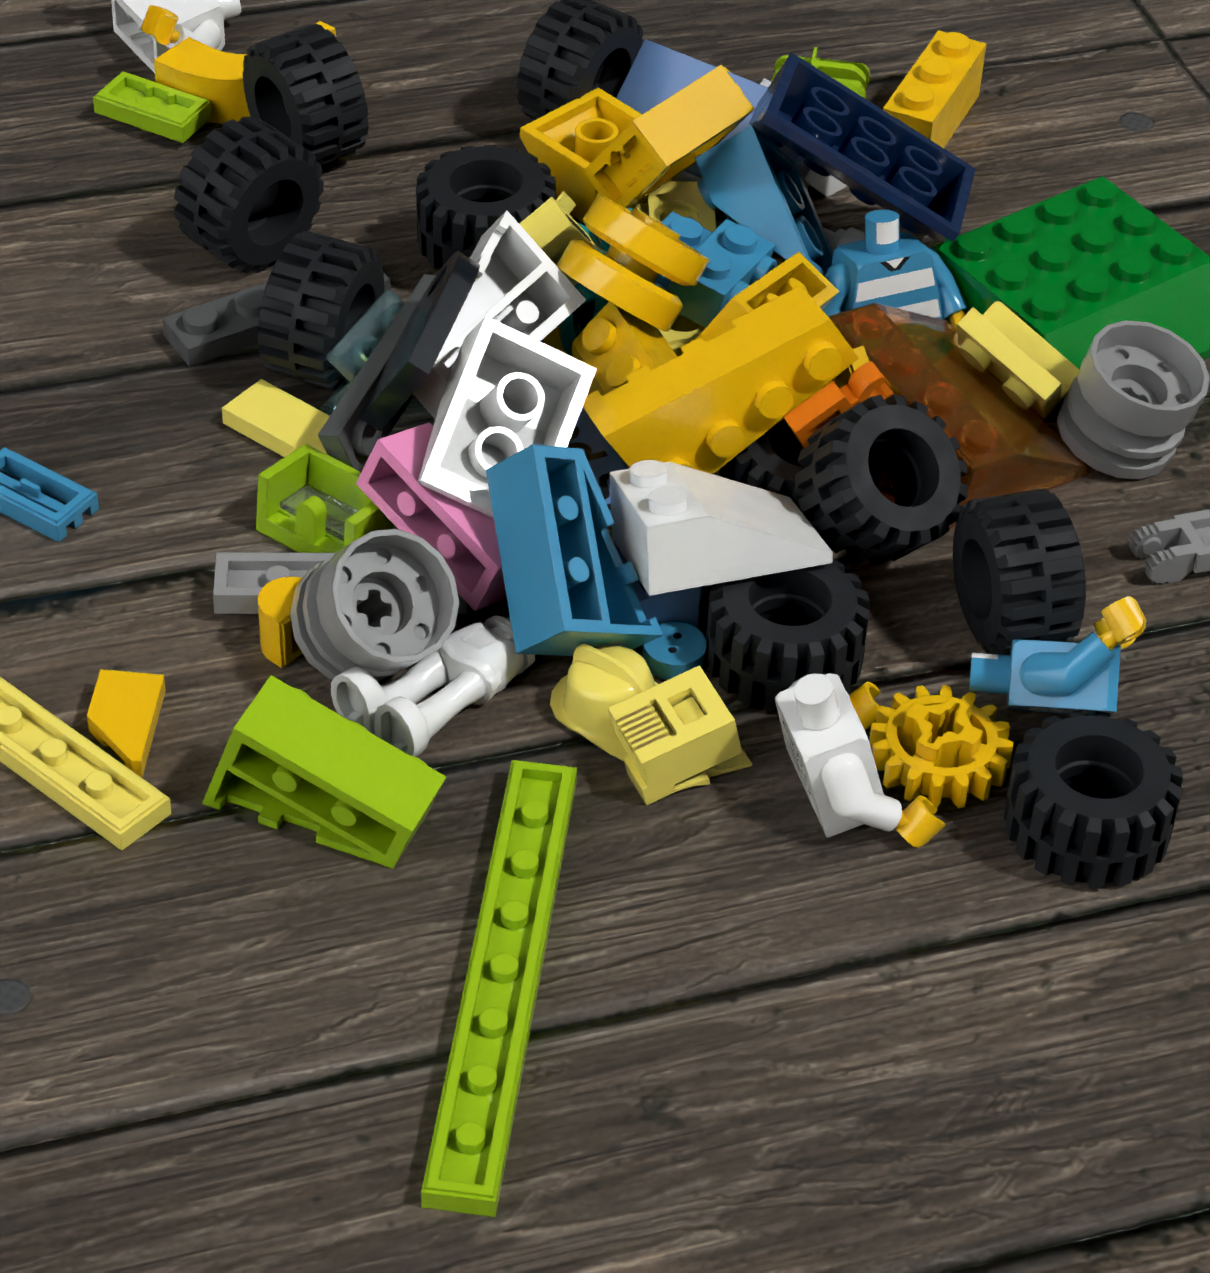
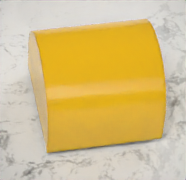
M301 577L277 578L267 583L258 594L261 651L269 661L280 668L287 666L303 654L294 639L290 616L294 592L303 579Z

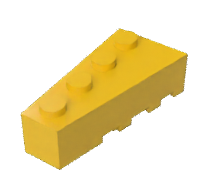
M800 285L732 320L729 331L711 340H703L702 337H699L680 347L682 355L653 370H650L645 365L625 375L626 384L601 396L598 390L588 394L583 408L603 437L629 467L639 461L656 460L663 463L673 462L714 474L780 422L784 415L818 392L857 361L859 357L831 319Z

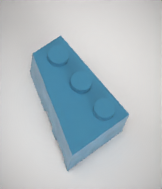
M532 444L486 470L516 654L573 656L575 649L580 644H588L594 648L600 646H622L635 649L663 636L656 617L646 619L631 583L639 580L632 562L629 561L622 564L607 527L615 524L583 449Z

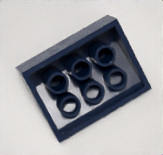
M791 52L758 102L749 124L753 125L777 147L782 148L785 146L801 156L806 166L815 173L825 177L831 175L849 186L850 192L861 202L872 206L877 204L885 210L897 212L899 214V224L906 230L914 234L924 233L936 241L954 242L960 234L976 168Z

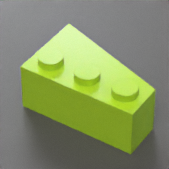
M270 675L234 726L202 804L221 810L226 802H230L260 812L258 815L259 824L278 830L282 822L286 821L316 831V843L394 869L427 816L446 776L429 767L421 759L406 754L370 733L361 724L350 721L313 700L304 691L291 687Z

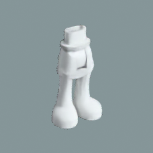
M492 616L485 623H474L451 633L440 649L417 662L407 672L392 682L380 685L367 670L360 667H353L335 676L331 682V697L339 715L361 724L370 733L406 754L417 757L427 748L429 740L461 710L471 704L480 705L489 701L495 694L505 689L506 685L516 675L531 666L535 661V655L516 654L510 617ZM445 685V687L438 691L436 694L429 697L425 701L417 704L427 695Z

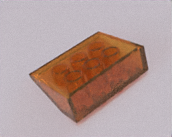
M878 303L868 304L829 316L852 349L864 346L869 361H872L886 379L885 383L894 395L905 396L907 406L915 401L927 406V416L932 419L938 415L947 424L943 431L948 438L956 437L961 447L955 451L958 460L966 461L968 474L961 477V482L968 486L967 499L958 503L960 507L963 504H967L969 500L1042 488L1048 489L1086 475L1089 467L1072 453L1065 442L1031 407L1028 410L1020 407L1005 393L1002 388L1003 382L988 369L984 372L979 371L962 356L958 350L960 346L958 344V333L947 320Z

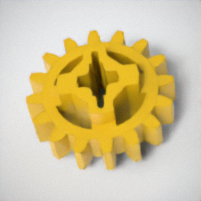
M921 685L916 686L914 699L910 700L907 696L897 692L893 695L891 708L879 706L876 721L871 724L869 743L877 770H885L883 785L886 788L902 784L906 787L904 800L909 802L919 794L928 796V799L936 808L941 803V798H951L958 808L965 807L967 794L971 793L984 801L989 797L991 785L1000 787L1003 785L1006 769L1010 767L1014 743L1008 740L1010 725L1008 722H995L997 707L993 704L982 708L974 706L976 694L973 692H968L959 699L952 697V690L948 685L942 686L939 695H930L928 690Z

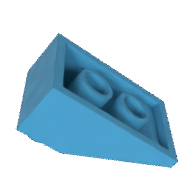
M753 125L695 157L703 177L697 181V185L703 199L712 210L719 208L725 213L728 220L747 226L760 237L776 244L774 252L784 260L800 252L823 276L825 275L828 268L832 265L833 251L797 164Z

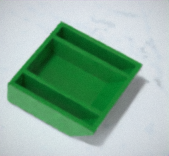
M1104 176L959 235L954 242L945 241L934 246V250L955 277L969 306V310L965 314L974 307L983 315L994 302L999 301L1079 370L1094 336L1106 325L1125 320L1149 322L1168 329L1191 344L1203 360L1210 357V256ZM1063 400L1056 407L1060 409Z

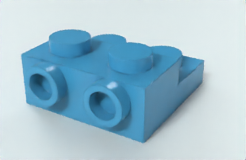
M673 211L661 222L680 234L679 240L710 259L696 286H682L661 274L656 279L657 282L679 296L683 304L679 314L705 328L735 295L777 267V260L771 258L776 244L760 237L747 226L736 224L726 219L718 228L711 232L703 228L697 221L688 217H682Z

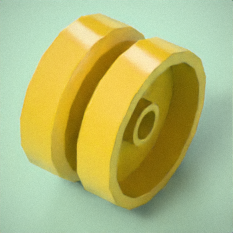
M597 194L583 220L589 231L611 245L609 250L605 251L586 240H571L556 266L565 274L616 306L650 325L668 332L683 308V304L679 296L656 281L657 277L661 274L682 286H696L710 259L679 240L680 234L636 208L630 211L613 200Z

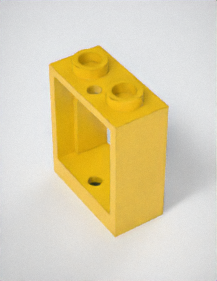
M719 65L634 119L589 164L583 173L599 194L625 208H629L696 164L695 157L718 145L755 109L724 67Z

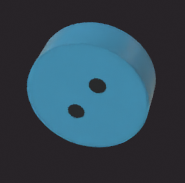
M681 621L658 623L663 636L643 644L642 657L645 659L651 674L658 678L669 680L699 665L702 669L704 668L707 648L706 638L698 628L689 623Z

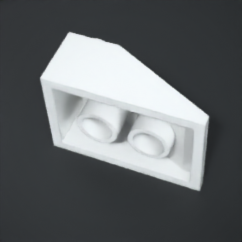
M485 316L463 340L443 390L417 483L494 518L486 470L532 444L567 447L597 369Z
M644 460L634 463L629 469L610 472L611 516L615 522L612 525V539L626 561L632 562L639 581L649 596L833 563V552L790 497L673 462L663 463L656 460Z

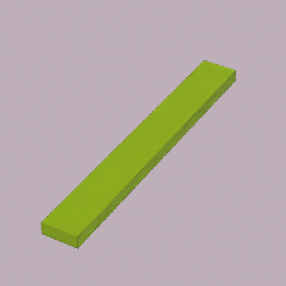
M518 760L511 761L422 1185L421 1208L496 1217L577 784V767Z

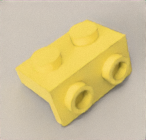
M999 301L994 302L983 315L973 307L957 323L958 344L960 345L958 350L962 356L979 371L984 372L988 369L1004 383L1002 385L1003 390L1016 404L1025 410L1031 407L1044 419L1069 393L1073 379L1079 374V369Z

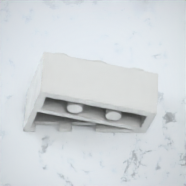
M507 210L481 236L470 258L480 264L475 282L430 374L413 393L434 418H436L443 390L463 340L485 316L541 341L586 301L583 295Z

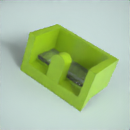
M306 443L258 474L256 531L298 553H336L371 531L398 528L358 487L356 482L361 474L360 471Z

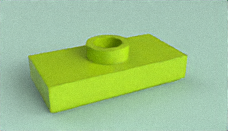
M124 71L93 97L94 113L181 143L189 139L212 117L211 101Z

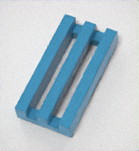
M6 447L0 450V470L20 480L19 482L0 472V513L60 542L67 536L66 526L76 529L83 523V512L92 516L99 510L96 492ZM41 491H43V492H45V493H47V494H49V495H51V496H53V497H55V498H57V499H59V500H61V501H63V502H65V503H67V504L65 505V504H63V503H61V502H59V501H57V500H55V499H53V498H51V497H49V496H47V495L41 493Z

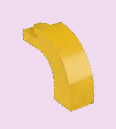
M321 21L316 23L322 25L325 30L331 31L336 37L335 27ZM188 37L154 59L156 83L211 101L212 117L207 122L224 124L232 119L239 122L242 117H251L245 98L242 73L244 71V56L247 54L223 52Z

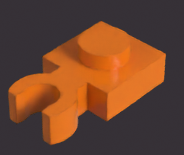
M870 361L856 369L850 376L847 384L840 389L834 381L830 382L784 415L783 418L801 446L806 448L809 446L807 439L814 431L823 427L825 423L870 397L882 395L885 400L894 395V393L885 383L886 379L883 374Z

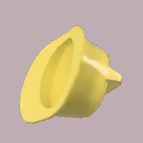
M580 644L573 653V661L568 669V674L561 678L552 690L550 707L555 718L567 728L579 733L608 754L624 761L623 758L629 755L614 732L608 707L654 687L658 683L654 681L645 659L634 650L622 646H600L594 648L588 644Z

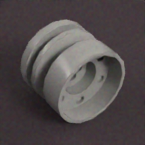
M1125 320L1106 325L1094 336L1081 363L1079 374L1073 379L1069 393L1065 396L1060 406L1057 424L1062 440L1077 458L1094 470L1113 477L1143 479L1159 474L1171 462L1176 452V447L1184 437L1186 426L1193 421L1207 394L1210 377L1204 360L1187 341L1172 331L1149 322Z
M399 529L371 531L315 565L305 574L295 589L290 611L294 639L308 663L328 679L333 680L335 676L350 668L360 667L367 670L377 682H380L401 669H405L424 659L443 646L455 628L459 597L455 576L442 554L422 537Z

